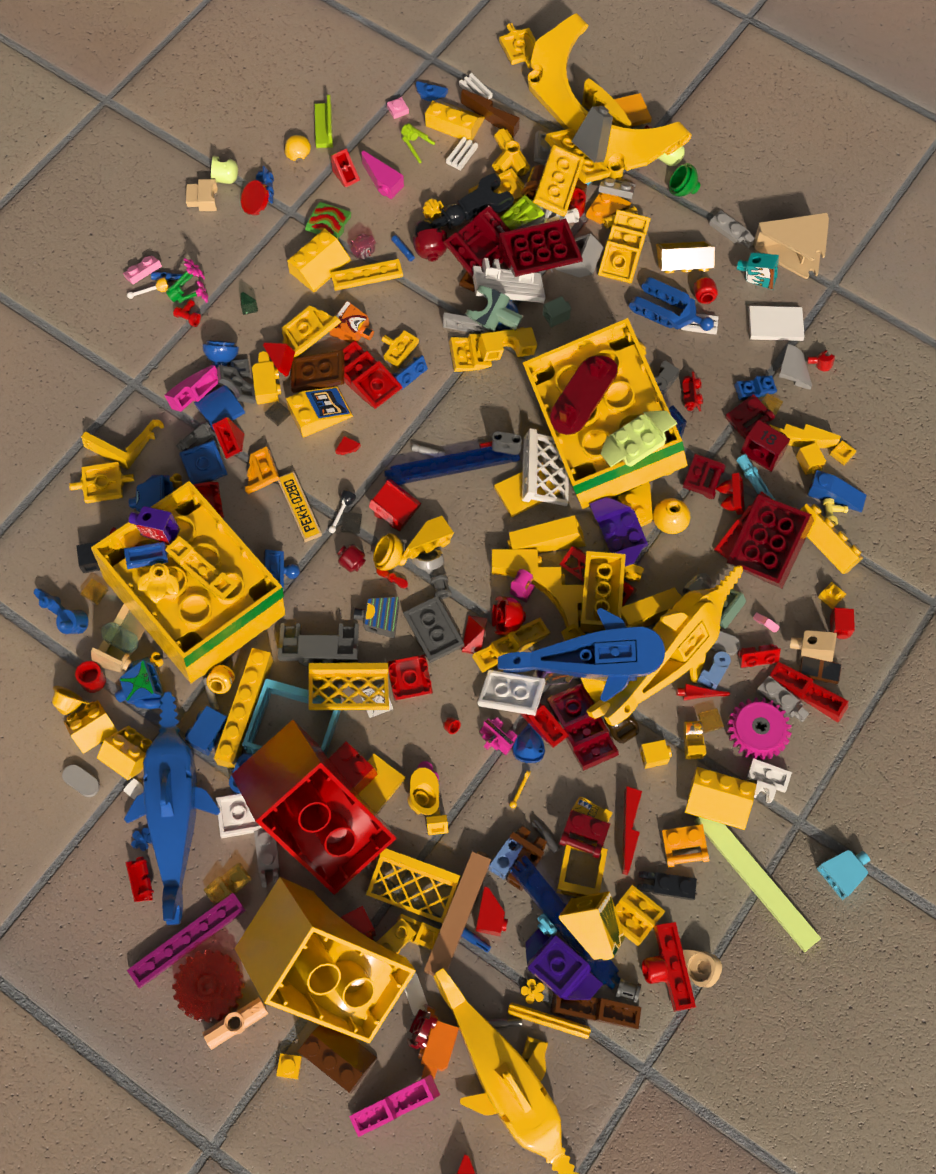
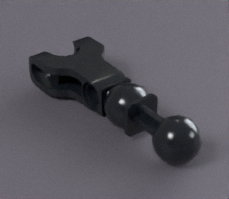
M492 173L483 177L479 182L478 188L461 198V200H458V204L447 206L445 211L441 209V216L431 222L429 220L417 222L414 227V235L418 237L417 233L426 229L438 230L445 225L451 230V225L457 226L464 219L467 221L476 217L489 205L496 213L502 212L513 204L514 197L508 191L499 194L493 192L500 186L501 179L497 173Z

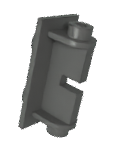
M207 422L201 423L183 440H180L176 447L180 451H185L208 442L216 434L210 429L211 426Z

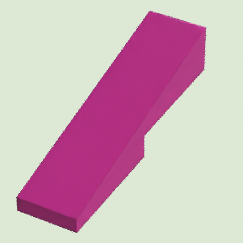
M430 1074L349 1117L358 1137L434 1100L440 1096V1093Z

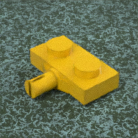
M405 330L394 340L384 335L382 342L390 345L384 354V359L399 368L417 346L419 339Z

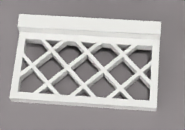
M531 428L524 436L522 501L530 502L532 499L567 506L569 476L564 464L562 468H559L554 462L559 458L563 463L559 451L554 446L556 445L553 437L537 434V430ZM538 440L544 441L547 447L542 449L538 444ZM551 449L556 456L551 459L545 451ZM539 455H542L547 461L544 465L538 460ZM549 464L556 471L552 475L545 468ZM540 470L547 477L543 481L537 475V472ZM559 474L563 479V483L559 484L554 476ZM550 480L556 488L550 490L545 483ZM541 486L547 494H537V488ZM559 490L563 495V499L557 498L553 493Z

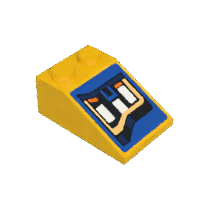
M338 387L302 391L286 398L288 410L303 438L353 417Z

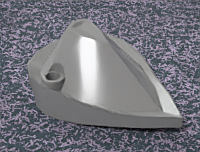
M434 549L429 553L419 554L411 559V561L418 568L423 569L428 574H432L435 569L443 565L444 558L440 550Z

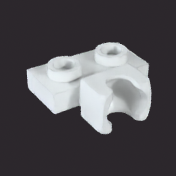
M753 758L746 779L757 784L754 798L760 791H763L767 795L766 802L771 803L776 790L786 792L792 772Z

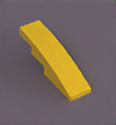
M786 424L784 429L770 425L773 429L784 433L790 438L788 445L795 447H805L817 443L819 448H835L841 438L840 435L808 424L805 425L804 429Z
M538 618L522 625L519 630L510 632L507 636L492 642L489 647L474 653L472 658L483 673L498 665L499 656L513 652H522L548 636L551 632L542 619Z

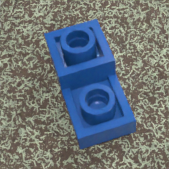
M756 376L752 381H737L734 385L739 401L746 400L753 394L760 398L777 392L772 376Z

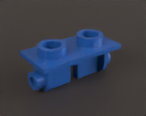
M263 166V171H259L256 174V180L266 184V190L269 192L268 201L272 204L274 176Z
M423 355L413 357L405 365V369L401 368L396 373H393V377L403 387L401 390L428 369Z

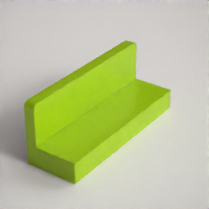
M327 95V103L315 104L316 148H333L330 95Z

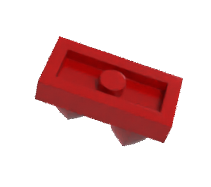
M739 473L732 474V479L721 483L716 490L725 494H733V496L726 498L720 506L726 510L736 511L738 515H741L745 512L743 479Z

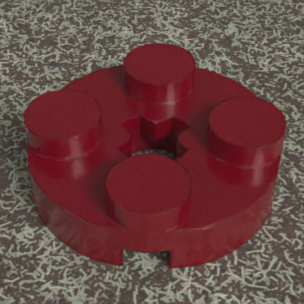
M427 1004L423 1005L424 1011L419 1009L409 1030L413 1035L412 1039H407V1044L415 1049H424L426 1047L430 1029H434L438 1021V1016L435 1015V1008Z

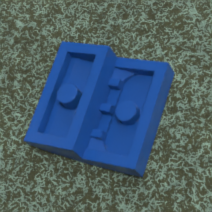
M226 385L206 395L199 402H194L196 408L204 416L212 429L213 424L226 417L233 421L245 414L243 407Z

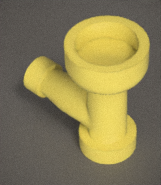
M832 498L823 500L826 512L825 518H830L835 523V526L838 525V519L833 515V512L847 513L848 506L836 505Z

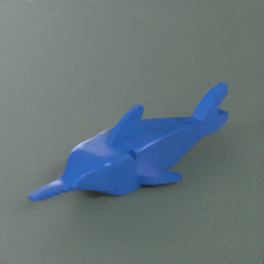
M165 692L164 696L160 699L163 703L160 709L163 712L159 715L162 718L159 724L162 727L159 729V735L147 749L143 762L144 792L136 797L124 820L126 823H130L146 815L164 886L162 896L163 920L166 921L167 925L180 924L182 919V885L194 833L196 811L199 809L219 815L220 809L206 790L197 787V775L192 751L180 736V729L176 726L179 723L175 719L178 713L174 711L177 708V705L174 704L176 698L172 696L171 692Z

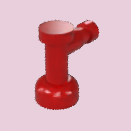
M191 299L188 300L183 308L177 306L173 311L174 317L188 320L189 324L193 327H197L201 320V314L197 312L188 313L191 307L195 305Z

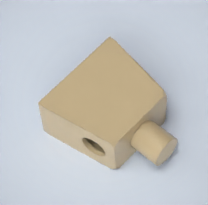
M806 630L804 631V638L791 637L790 648L802 650L801 658L806 656L833 662L837 633Z

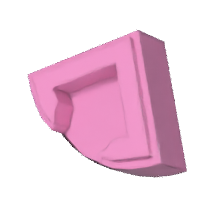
M757 612L754 615L753 620L763 624L773 632L778 631L779 626L772 620Z

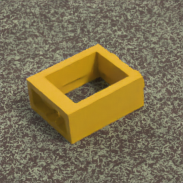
M566 845L556 893L573 897L600 893L608 849L602 847L595 888L564 882L570 850L585 852Z

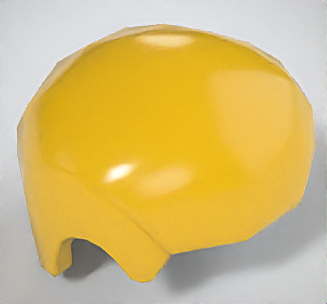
M293 135L287 139L284 153L292 161H295L297 158L305 159L310 154L311 144L305 136Z

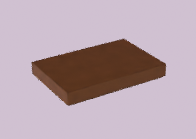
M343 350L293 358L291 365V391L293 393L344 385Z

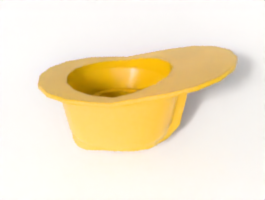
M53 686L52 704L63 715L74 713L82 703L90 704V702L82 699L77 693L67 688Z
M418 768L411 775L410 792L408 793L407 802L410 808L415 811V814L432 815L439 808L438 779L435 773L427 768Z

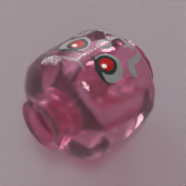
M362 233L351 240L350 250L356 258L365 259L375 252L374 245L376 241L372 235L368 236Z

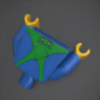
M154 652L151 658L145 657L131 662L125 674L120 677L122 689L115 692V697L119 702L126 700L127 703L143 709L160 708L163 704L160 699L164 696V692L156 667L163 665V659L155 660L161 657L160 653Z

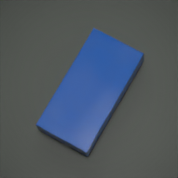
M165 542L125 548L127 569L150 566L156 563H168Z

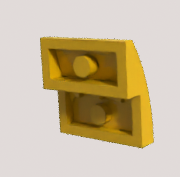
M469 334L468 338H450L449 345L454 372L480 370L492 366L491 361L483 362L478 346L481 334Z
M631 885L615 906L625 937L638 947L665 912L664 909L633 885Z

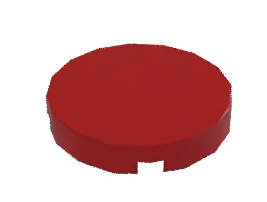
M253 180L245 186L241 195V206L245 213L255 216L259 215V212L266 208L269 192L266 190L267 186L263 182Z

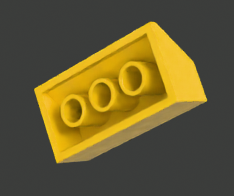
M586 551L580 629L583 632L594 633L606 630L597 613L599 608L621 618L625 554Z

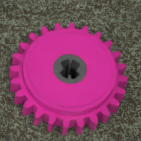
M757 697L754 698L753 702L747 699L746 705L740 702L739 708L735 707L734 713H731L729 716L732 719L727 723L728 726H731L728 728L727 733H732L729 740H735L733 747L739 746L738 752L745 751V757L751 754L754 759L760 756L761 761H763L767 755L769 759H772L773 754L778 756L780 750L783 751L786 748L785 745L790 741L788 738L792 733L788 730L792 726L786 724L789 721V717L784 718L783 715L786 711L780 712L778 710L779 704L776 707L772 706V700L768 704L765 698L761 702L758 701Z

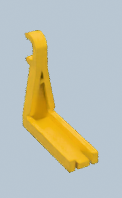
M152 420L143 432L126 448L127 452L86 431L81 438L85 448L112 462H119L120 466L128 470L149 439H155L154 432H151L154 427L163 429L164 425L160 420Z

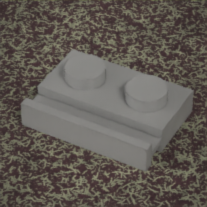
M605 178L601 180L598 192L632 199L636 184Z

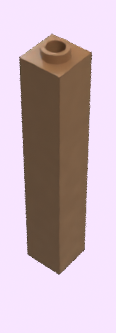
M481 851L471 853L425 966L424 972L434 976L442 968L446 972L449 970L491 864V859L488 858L489 855Z

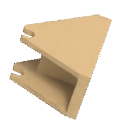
M822 213L759 223L753 242L755 252L779 255L778 265L804 279H808L809 271H813L815 276H818L820 254L824 258L826 252L828 214Z

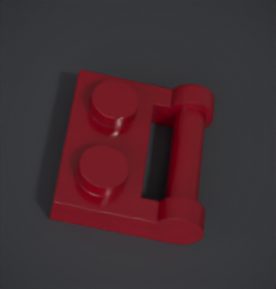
M753 394L727 413L725 418L746 439L757 421L747 428L744 427L746 423L760 413L763 416L758 420L765 423L772 421L775 415Z
M695 454L682 488L702 494L708 499H714L717 484L726 466L721 462ZM709 468H712L715 471L707 488L703 484Z
M571 809L559 844L577 848L593 854V857L599 859L610 823ZM572 833L597 842V845L595 847L569 837V834Z

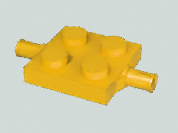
M509 23L507 25L509 33L500 36L499 42L511 65L525 62L530 69L536 39L530 28L516 30L513 23Z
M119 462L81 467V481L69 483L71 491L82 489L85 503L123 498L122 488L124 483L134 482L135 478L134 474L122 475Z

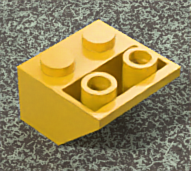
M98 700L86 704L84 709L78 713L70 714L63 721L70 736L83 754L104 741V739L118 732Z
M126 726L104 739L97 759L125 779L130 780L143 770L146 751L152 744V741L138 733L134 728Z

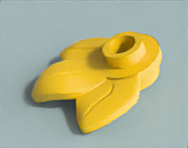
M156 563L151 566L148 573L140 577L138 590H148L151 600L154 603H158L166 592L178 595L179 584L177 578L170 574L166 565ZM157 570H162L163 574L161 576H156L155 572Z

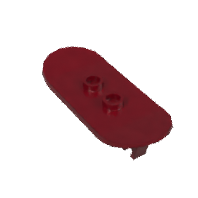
M595 355L581 363L552 408L550 414L551 424L557 432L571 435L579 432L586 425L618 374V366L614 360L607 356Z

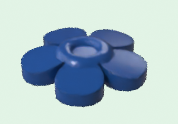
M143 828L141 833L135 831L132 834L135 840L131 842V845L134 849L140 847L142 851H145L149 848L147 843L151 844L152 840L148 828Z

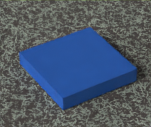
M214 440L179 453L192 484L210 482L228 475Z

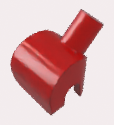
M824 350L818 356L807 357V364H816L819 370L829 371L834 364L835 355L826 356L827 350Z

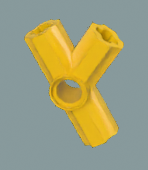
M504 128L498 130L494 138L503 152L494 161L492 168L496 173L501 174L512 166L517 175H525L530 170V165L520 151L519 143L514 141L508 130Z

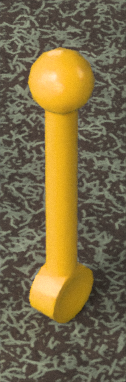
M526 771L514 799L509 803L511 808H516L517 800L531 771Z

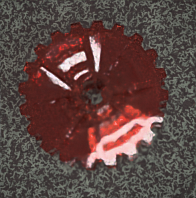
M210 949L205 950L204 954L200 951L195 952V957L191 958L188 956L186 958L187 963L185 965L180 964L178 967L180 972L174 975L177 981L175 984H172V989L176 991V994L173 995L174 1000L180 1002L177 1005L178 1008L185 1011L184 1014L190 1018L194 1016V1020L202 1022L203 1019L207 1023H212L213 1019L218 1022L223 1020V1015L232 1013V1008H238L239 1004L237 1001L242 999L244 995L241 993V989L245 988V983L241 981L244 976L238 970L239 965L235 961L232 962L233 959L227 954L223 956L224 954L218 950L214 954ZM211 983L213 985L212 989L208 988L207 990L204 988L205 984Z

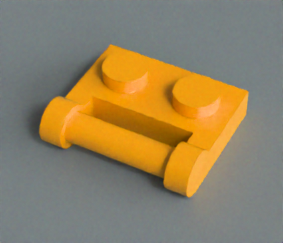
M703 824L662 830L668 867H674V864L701 860L709 862ZM700 847L701 852L672 855L673 850Z

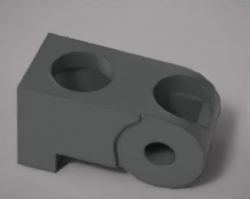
M666 360L660 366V375L655 377L662 396L678 378L680 369Z

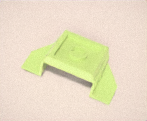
M668 411L643 412L644 415H640L609 437H606L601 456L610 467L621 460L631 467L665 444L666 437L664 432L677 424L675 419Z

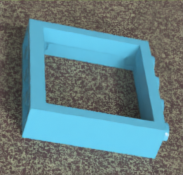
M266 679L242 744L246 753L253 755L262 747L253 743L271 694L309 704V690ZM320 695L313 699V703L325 701ZM333 699L335 703H342V699ZM332 710L333 713L321 746L325 755H327L341 710Z

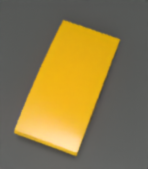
M588 78L584 83L582 105L589 110L595 106H604L609 110L608 113L613 116L612 125L631 129V122L619 104L602 87Z
M617 210L600 265L599 276L632 284L651 218Z

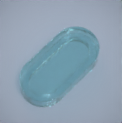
M112 622L102 627L101 635L107 643L125 653H131L137 649L138 638L134 633Z

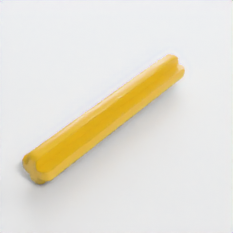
M513 1002L508 1007L507 1013L509 1015L588 1039L591 1032L589 1026Z

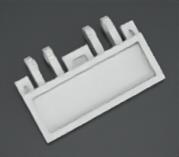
M488 258L483 259L482 270L481 266H473L476 296H484L477 291L478 286L481 285L495 289L507 295L511 300L544 303L545 293L541 273H531L515 277L511 270L500 268L498 259H494L493 268H490Z

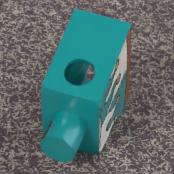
M751 253L748 261H738L737 270L746 272L747 282L773 290L778 277L779 255Z

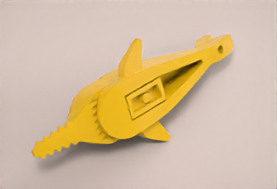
M734 566L733 571L729 572V576L726 575L725 579L720 581V585H716L714 588L688 592L679 599L672 609H669L665 615H662L656 626L651 629L660 636L665 646V658L660 668L650 675L637 677V681H629L623 691L606 702L602 700L596 702L586 711L589 717L596 719L605 715L604 718L607 723L614 726L628 718L639 703L681 677L688 670H690L691 682L696 683L703 668L706 653L718 639L724 601L727 595L730 594V589H733L734 584L737 583L738 578H741L743 567Z
M444 968L436 972L433 976L435 984L445 1002L453 1011L471 1062L485 1092L483 1094L462 1097L459 1103L482 1115L497 1114L513 1139L521 1147L546 1158V1163H551L552 1170L558 1171V1174H579L573 1171L575 1166L569 1163L570 1156L565 1155L566 1150L562 1147L561 1117L557 1106L541 1083L546 1073L544 1043L539 1042L526 1062L517 1050L466 1001Z

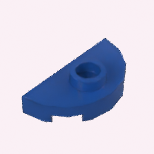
M419 81L416 82V91L426 101L444 98L448 93V88Z

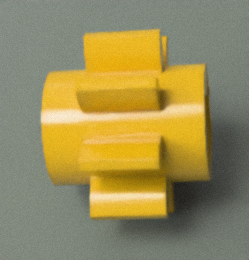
M429 199L424 204L423 214L426 219L435 220L441 216L440 210L444 206L441 201L437 202L436 199Z

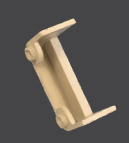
M125 604L120 609L99 649L92 648L91 650L92 662L97 663L101 668L120 673L123 670L127 671L132 661L129 658L145 631V628Z

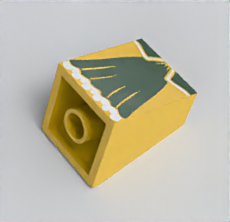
M610 891L571 898L559 915L561 922L594 960L612 959L625 939Z

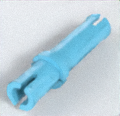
M747 455L740 456L736 461L742 468L744 477L748 478L757 494H760L762 491L775 500L759 476L758 469L752 465Z

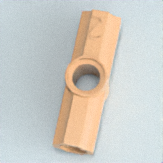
M258 997L236 1012L229 1013L225 1019L202 1032L203 1037L212 1050L234 1035L242 1033L247 1027L268 1015V1012ZM240 1018V1026L236 1029H231V1020Z

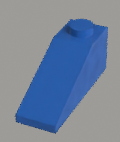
M817 470L811 481L807 496L822 501L832 498L836 505L848 506V509L862 512L867 495L840 478Z

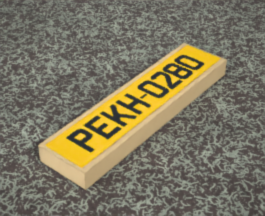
M295 472L281 476L277 481L304 542L321 537L322 533Z

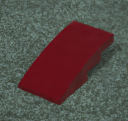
M582 683L547 698L555 719L569 735L566 741L583 771L619 755V751L609 736V730L601 717L594 719L589 717L586 712L595 703Z

